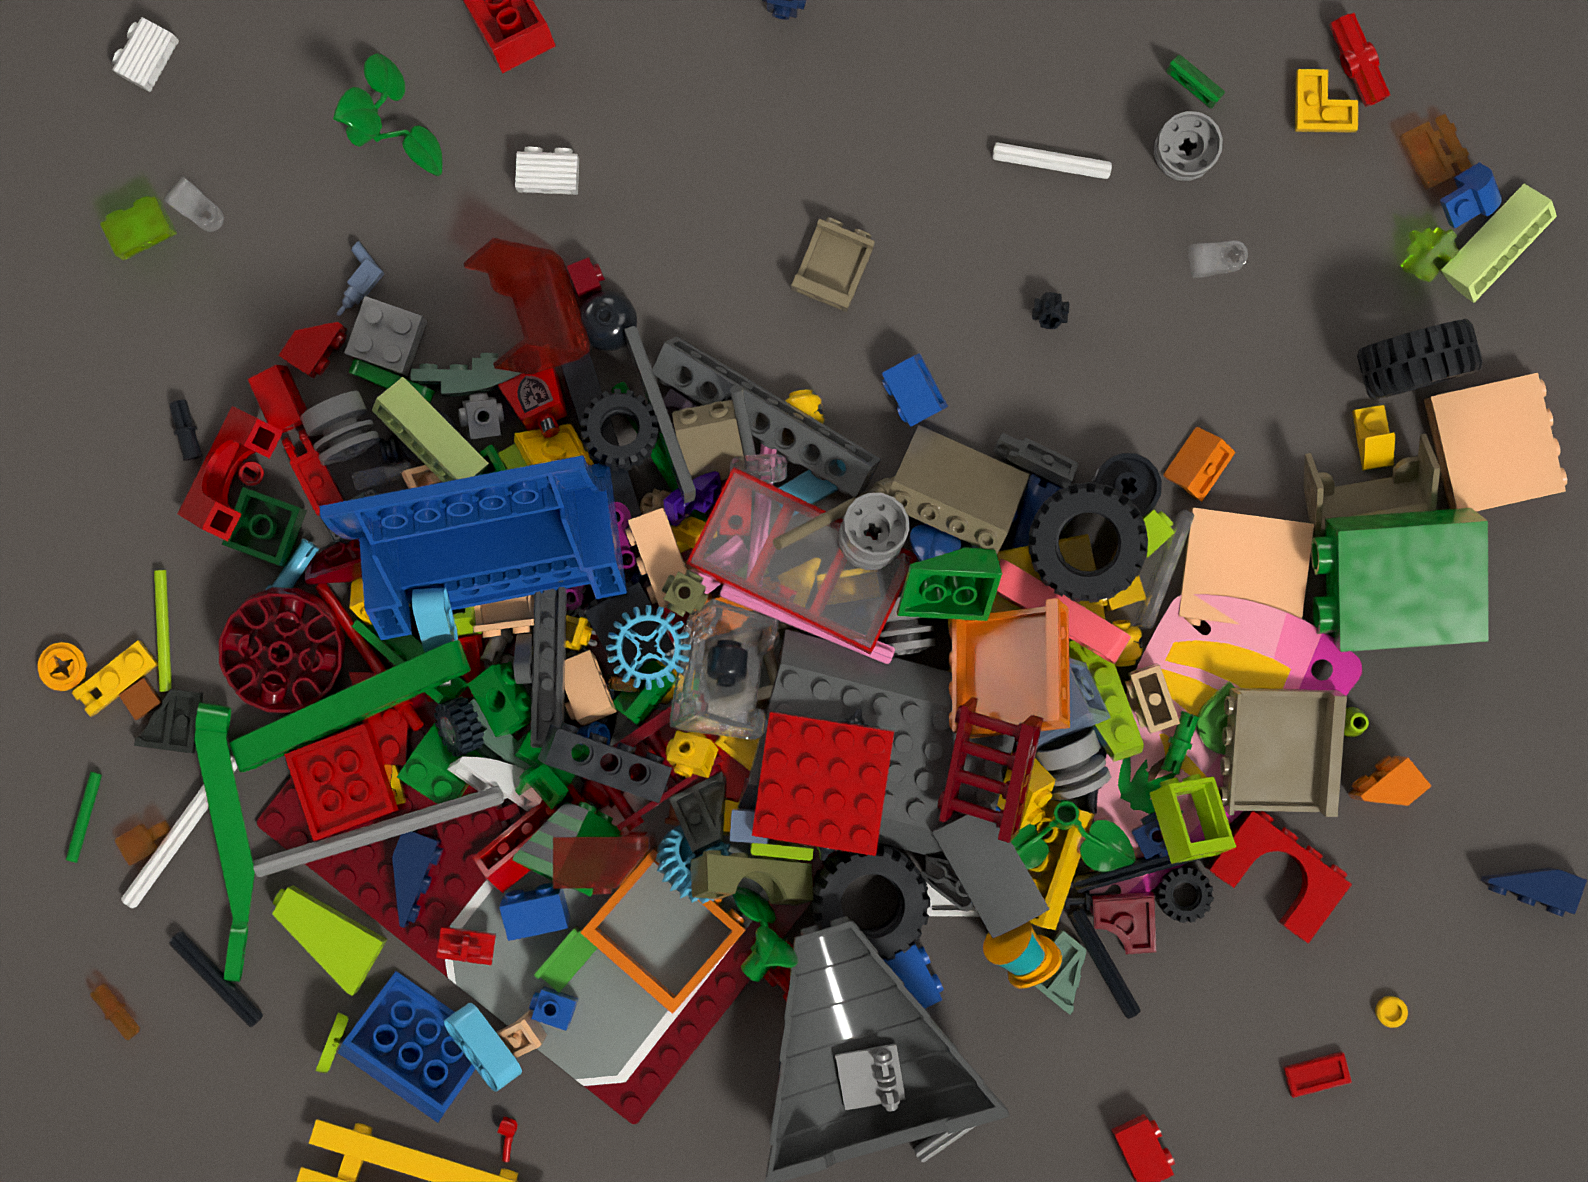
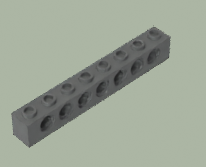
M678 336L664 343L652 369L653 374L659 378L660 383L667 387L678 389L684 393L685 398L702 405L732 400L730 388L733 385H741L751 433L760 439L761 444L767 448L777 449L782 452L790 462L805 466L811 470L815 477L821 480H828L836 485L837 489L845 495L857 497L866 490L881 461L879 457ZM684 366L690 370L691 378L685 374ZM709 382L716 386L717 394L710 389ZM760 412L766 415L768 424L761 420ZM786 428L792 431L794 440L787 436ZM811 444L819 448L820 455L812 451ZM837 459L845 464L846 471L838 467Z

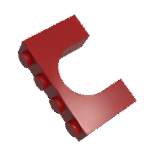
M232 406L177 514L200 529L228 541L242 515L228 504V492L236 471L242 462L253 453H259L270 459L284 431Z
M1246 811L1232 830L1236 848L1213 856L1205 868L1227 885L1235 888L1253 862L1261 855L1273 851H1281L1290 855L1297 862L1301 870L1302 886L1297 898L1278 923L1309 944L1352 884L1345 879L1348 874L1335 864L1328 867L1320 861L1323 855L1308 845L1306 849L1296 843L1298 837L1285 827L1281 831L1271 824L1274 819L1264 811Z

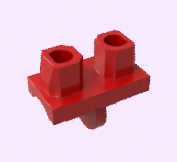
M441 926L436 958L492 965L496 934Z

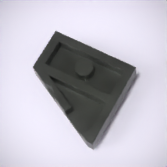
M170 689L163 699L160 708L150 718L149 724L143 733L135 740L134 746L195 753L196 715L199 703H202L203 693Z
M722 772L669 798L689 846L695 855L723 841L726 777Z

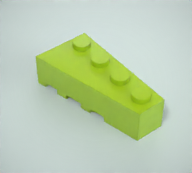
M1070 641L1069 658L1086 663L1111 717L1093 725L1097 739L1113 762L1142 753L1144 743L1115 664L1101 658L1077 642Z

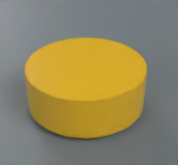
M1386 996L1377 1003L1375 1014L1380 1023L1390 1028H1396L1406 1021L1408 1009L1401 999L1394 996Z

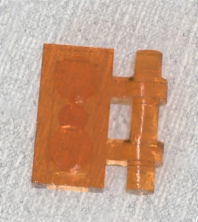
M1446 113L1435 118L1439 130L1435 132L1428 121L1399 136L1426 190L1454 177L1456 174L1451 166L1452 164L1457 163L1461 173L1472 167L1468 159L1470 154L1466 147H1462L1456 135L1458 130L1454 123H1450ZM1445 139L1452 154L1446 156L1439 140Z

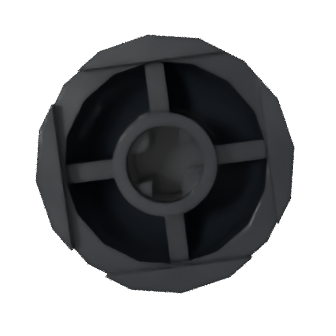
M610 290L599 291L587 297L581 305L577 317L578 329L585 342L594 349L601 351H616L626 346L624 329L632 326L636 328L638 324L637 312L631 301L621 293Z

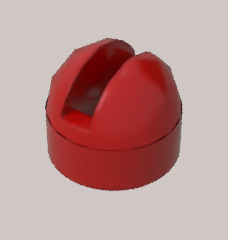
M245 461L239 466L238 477L244 484L254 486L262 481L264 471L257 462ZM246 466L257 474L254 479L243 472Z

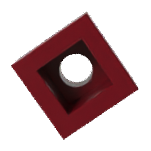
M588 257L567 266L580 299L602 290L600 281L605 279L598 263L592 265Z

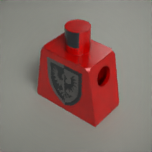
M550 360L498 384L505 399L527 431L540 429L544 438H551L559 433L560 428L556 420L565 417L567 410L559 376Z

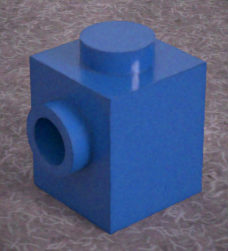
M544 986L540 993L535 992L532 997L529 1009L534 1012L531 1019L566 1031L570 1026L579 998L563 992L558 993L556 990Z

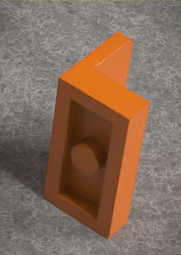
M1196 427L1163 476L1167 480L1181 486L1193 498L1202 502L1236 452L1222 438Z

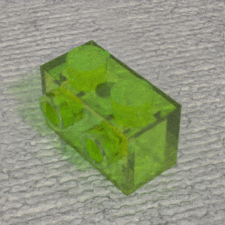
M150 196L142 197L133 203L134 207L126 211H114L106 216L107 220L100 223L115 256L124 261L177 234L162 202L155 196L152 198Z

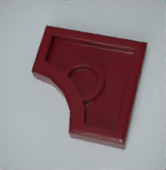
M1153 892L1092 896L1094 929L1107 930L1117 935L1123 943L1126 955L1157 952Z

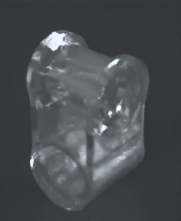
M183 176L163 199L180 214L188 217L207 232L216 231L223 224V212ZM207 211L211 214L209 219L202 216L204 212Z
M1235 240L1218 243H1200L1187 247L1192 278L1209 277L1238 271L1243 267L1248 258L1247 247L1244 243ZM1230 250H1233L1234 255H1240L1235 263H1233L1232 258H1226Z

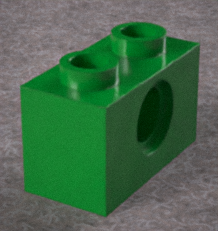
M511 662L492 665L467 684L495 737L513 734L531 721L532 698L527 694L523 684H516L514 668Z

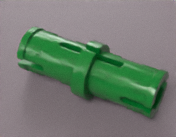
M1181 711L1180 724L1177 725L1174 735L1169 737L1168 742H1170V746L1164 763L1161 766V769L1168 772L1171 771L1177 775H1180L1187 750L1192 748L1193 744L1190 742L1200 717L1185 711Z

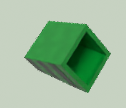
M566 801L519 849L512 860L549 880L591 897L622 830L619 831L617 826L612 824L614 818L602 812H596L597 808L582 801L579 802L578 806Z

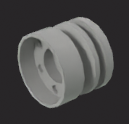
M1185 111L1174 115L1164 124L1154 142V157L1157 166L1166 176L1177 181H1192L1202 177L1216 164L1222 152L1223 138L1219 126L1211 117L1200 112ZM1184 142L1187 143V146H1193V150L1188 156H1186L1185 151L1179 150Z
M358 391L347 392L325 400L308 409L300 416L309 436L322 434L324 436L313 446L315 451H324L318 457L322 465L344 462L357 457L380 440L378 432H367L374 426L373 421L357 422V419L367 411Z
M867 493L856 498L848 507L838 532V545L843 556L853 566L864 570H879L890 565L899 555L909 532V517L900 502L884 493ZM870 532L872 536H877L876 540H872L871 536H866V533Z
M898 597L879 638H885V644L895 648L893 656L920 653L929 647L936 646L935 638L921 639V633L934 631V626L919 624V619L923 617L897 616V608L901 598ZM882 600L866 602L868 621L872 623Z
M1093 726L1044 745L1036 751V759L1056 779L1051 792V799L1067 800L1076 798L1102 787L1110 780L1111 775L1108 767L1105 766L1104 756L1095 754L1101 747Z

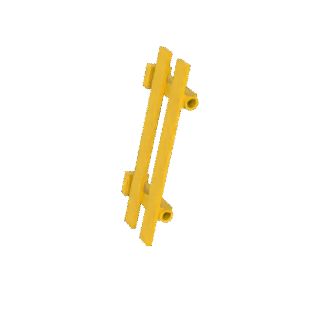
M316 1119L309 1144L344 1154L337 1177L301 1167L296 1181L357 1182L363 1161L431 1182H518L519 1173L501 1168L499 1175L492 1174L372 1136L373 1128L365 1124L355 1123L354 1129L351 1130Z

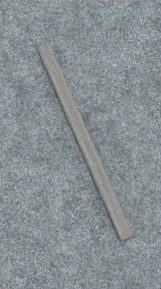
M495 786L262 857L253 861L254 871L257 877H263L491 808L504 802V794L500 787Z

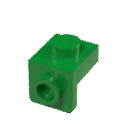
M544 763L536 769L532 766L525 770L519 776L520 783L515 790L520 796L532 787L551 810L561 804L569 791L563 779L559 775L554 774Z

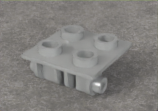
M896 1043L835 1054L845 1110L882 1104L887 1111H895L900 1101L906 1100Z

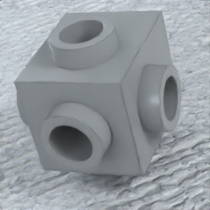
M487 392L470 394V400L462 401L463 408L458 409L461 427L466 426V433L469 439L501 435L499 422L504 421L501 403L496 404V399L488 397ZM484 411L483 418L478 419V413Z

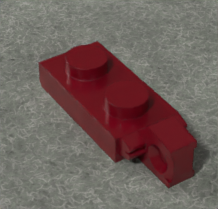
M517 803L504 808L500 804L435 824L446 853L503 831L505 828L510 827L507 819L520 815L522 812Z

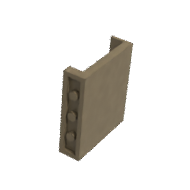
M918 425L887 495L894 497L900 502L908 516L979 548L995 549L996 554H998L1009 531L1030 474Z
M1230 688L1229 697L1227 696L1224 702L1225 714L1228 715L1227 727H1224L1222 732V741L1226 745L1225 757H1222L1220 761L1221 775H1224L1223 787L1219 788V794L1224 810L1229 815H1234V811L1320 812L1325 817H1338L1347 696L1338 690Z

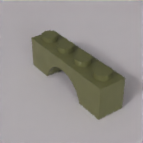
M708 850L703 852V856L691 860L692 897L721 899L735 894L739 882L745 877L756 881L765 890L771 904L798 906L813 900L812 864L799 863L798 859L784 858L781 861H776L774 857L769 856L748 858L747 853H732L729 856H723L721 851Z

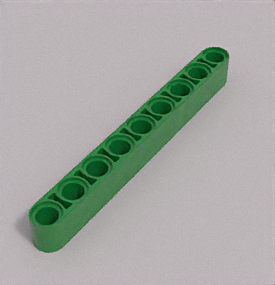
M460 640L443 644L233 740L229 745L239 772L250 771L285 756L284 754L307 746L468 673L471 668Z

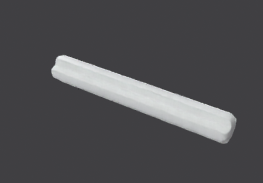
M999 142L994 145L993 150L994 160L1103 179L1109 178L1112 169V163L1109 161Z

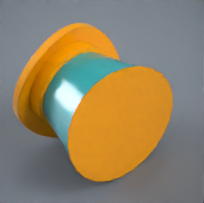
M1030 921L995 938H992L988 932L984 940L983 952L987 960L1006 969L1009 982L1018 989L1029 988L1046 981L1057 972L1062 963V954L1059 947L1051 939L1037 935Z

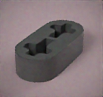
M533 633L517 634L513 665L516 684L532 683Z

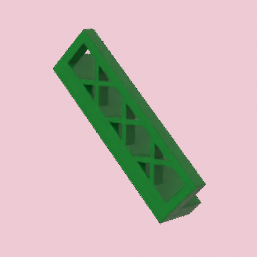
M356 620L351 626L395 666L425 653L422 642L413 634L381 640L373 624L367 626L363 621ZM459 676L451 680L450 686H437L425 693L438 704H442L459 697L468 687V682Z

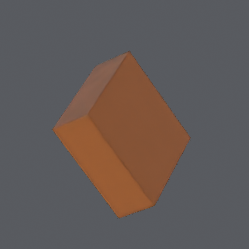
M147 678L141 679L119 694V697L135 720L141 719L162 704V700Z

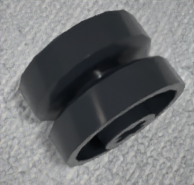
M1121 453L1109 458L1096 470L1091 481L1112 486L1121 493L1123 490L1121 483L1128 484L1130 491L1125 495L1137 506L1142 517L1147 515L1157 505L1161 496L1162 480L1157 468L1149 459L1136 453Z

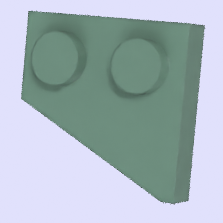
M1061 929L1052 941L1061 951L1062 963L1052 977L1035 985V987L1071 1015L1074 1009L1073 1003L1076 990L1079 987L1081 978V967L1084 964L1087 950Z

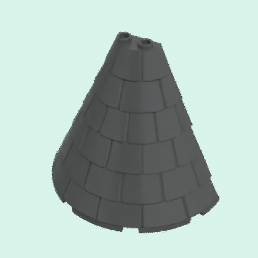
M848 916L830 921L831 927L820 931L818 925L800 930L801 936L794 938L793 950L798 957V964L790 970L791 979L784 1016L786 1021L779 1058L781 1065L775 1097L776 1103L769 1141L771 1148L765 1182H784L828 1169L841 1161L947 1131L948 1134L1010 1117L1008 1108L984 1083L983 1078L959 1053L954 1043L904 986L905 983L879 956L877 949L854 921L849 922ZM896 1043L906 1100H901L895 1111H887L882 1104L845 1110L835 1054Z

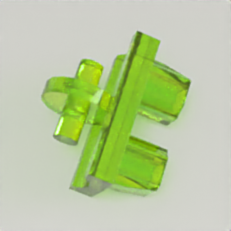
M1427 227L1422 233L1412 230L1408 234L1412 243L1406 249L1411 255L1400 267L1405 272L1415 274L1422 281H1432L1439 272L1432 261L1439 256L1442 261L1448 262L1459 253L1453 241L1457 235L1452 229L1445 231L1439 227L1434 231Z

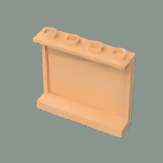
M1538 373L1431 396L1424 400L1449 509L1472 508L1475 511H1481L1566 491L1567 475L1564 468H1560L1558 460L1560 446L1558 440L1553 438L1551 430L1553 416L1550 409H1546L1544 401L1546 386L1544 381L1539 379Z
M1200 508L1189 509L1187 522L1190 523L1180 592L1182 596L1179 617H1184L1192 626H1200L1201 621L1205 620L1241 625L1194 595L1208 594L1257 602L1302 619L1314 524Z

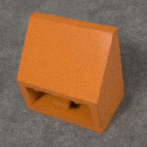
M1388 755L1375 765L1377 770L1369 777L1365 774L1358 778L1351 785L1354 789L1348 795L1351 799L1408 806L1432 786L1409 757L1393 756L1391 758Z

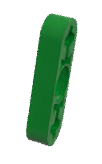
M355 358L348 372L386 389L402 378ZM407 380L431 403L435 391Z

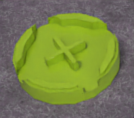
M337 1013L315 1071L325 1074L329 1071L349 1020L348 1016Z

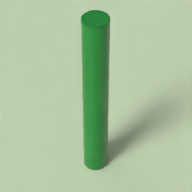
M90 771L65 859L67 861L78 863L103 774Z

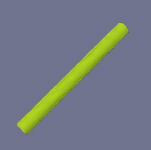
M166 570L154 571L159 692H168L172 689L167 575Z

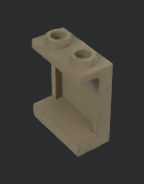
M827 217L826 221L819 219L802 264L792 282L791 290L848 312L874 249L875 241L870 239L871 235L860 229H855L852 232L842 228L844 224L830 217Z
M732 400L718 401L694 408H685L672 413L676 437L692 480L712 471L719 472L720 480L728 479L733 467L747 473Z

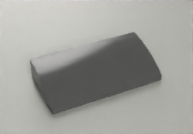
M983 800L977 804L992 809L991 805L986 800ZM961 813L931 832L991 937L995 938L1050 910L1012 842L1007 843L998 840L1000 828H997L995 823Z

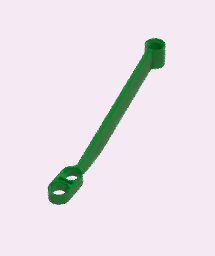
M199 703L194 740L233 917L224 980L240 982L244 967L255 878L254 863L227 742L231 707Z

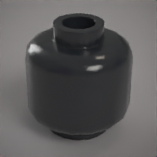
M719 640L717 645L709 649L707 675L716 680L717 686L734 687L735 682L746 678L748 652L741 647L742 643L733 640Z

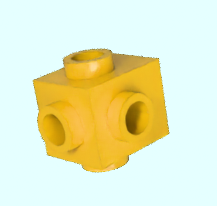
M688 730L687 733L676 731L674 739H671L667 745L666 756L675 773L685 777H691L692 774L709 778L719 749L712 740L706 739V736L698 731Z

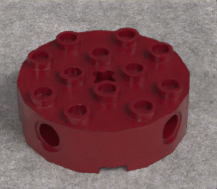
M272 587L249 596L230 615L219 638V665L228 684L245 703L266 712L293 713L314 704L332 688L344 662L345 636L336 614L319 597L299 588ZM280 644L285 645L287 650L285 655L280 654V649L278 648Z

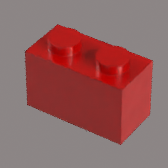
M1145 1114L1111 1129L1135 1182H1161L1174 1175L1170 1167L1175 1165L1174 1159L1168 1147L1162 1149L1157 1139L1162 1137V1134L1154 1119L1149 1121Z

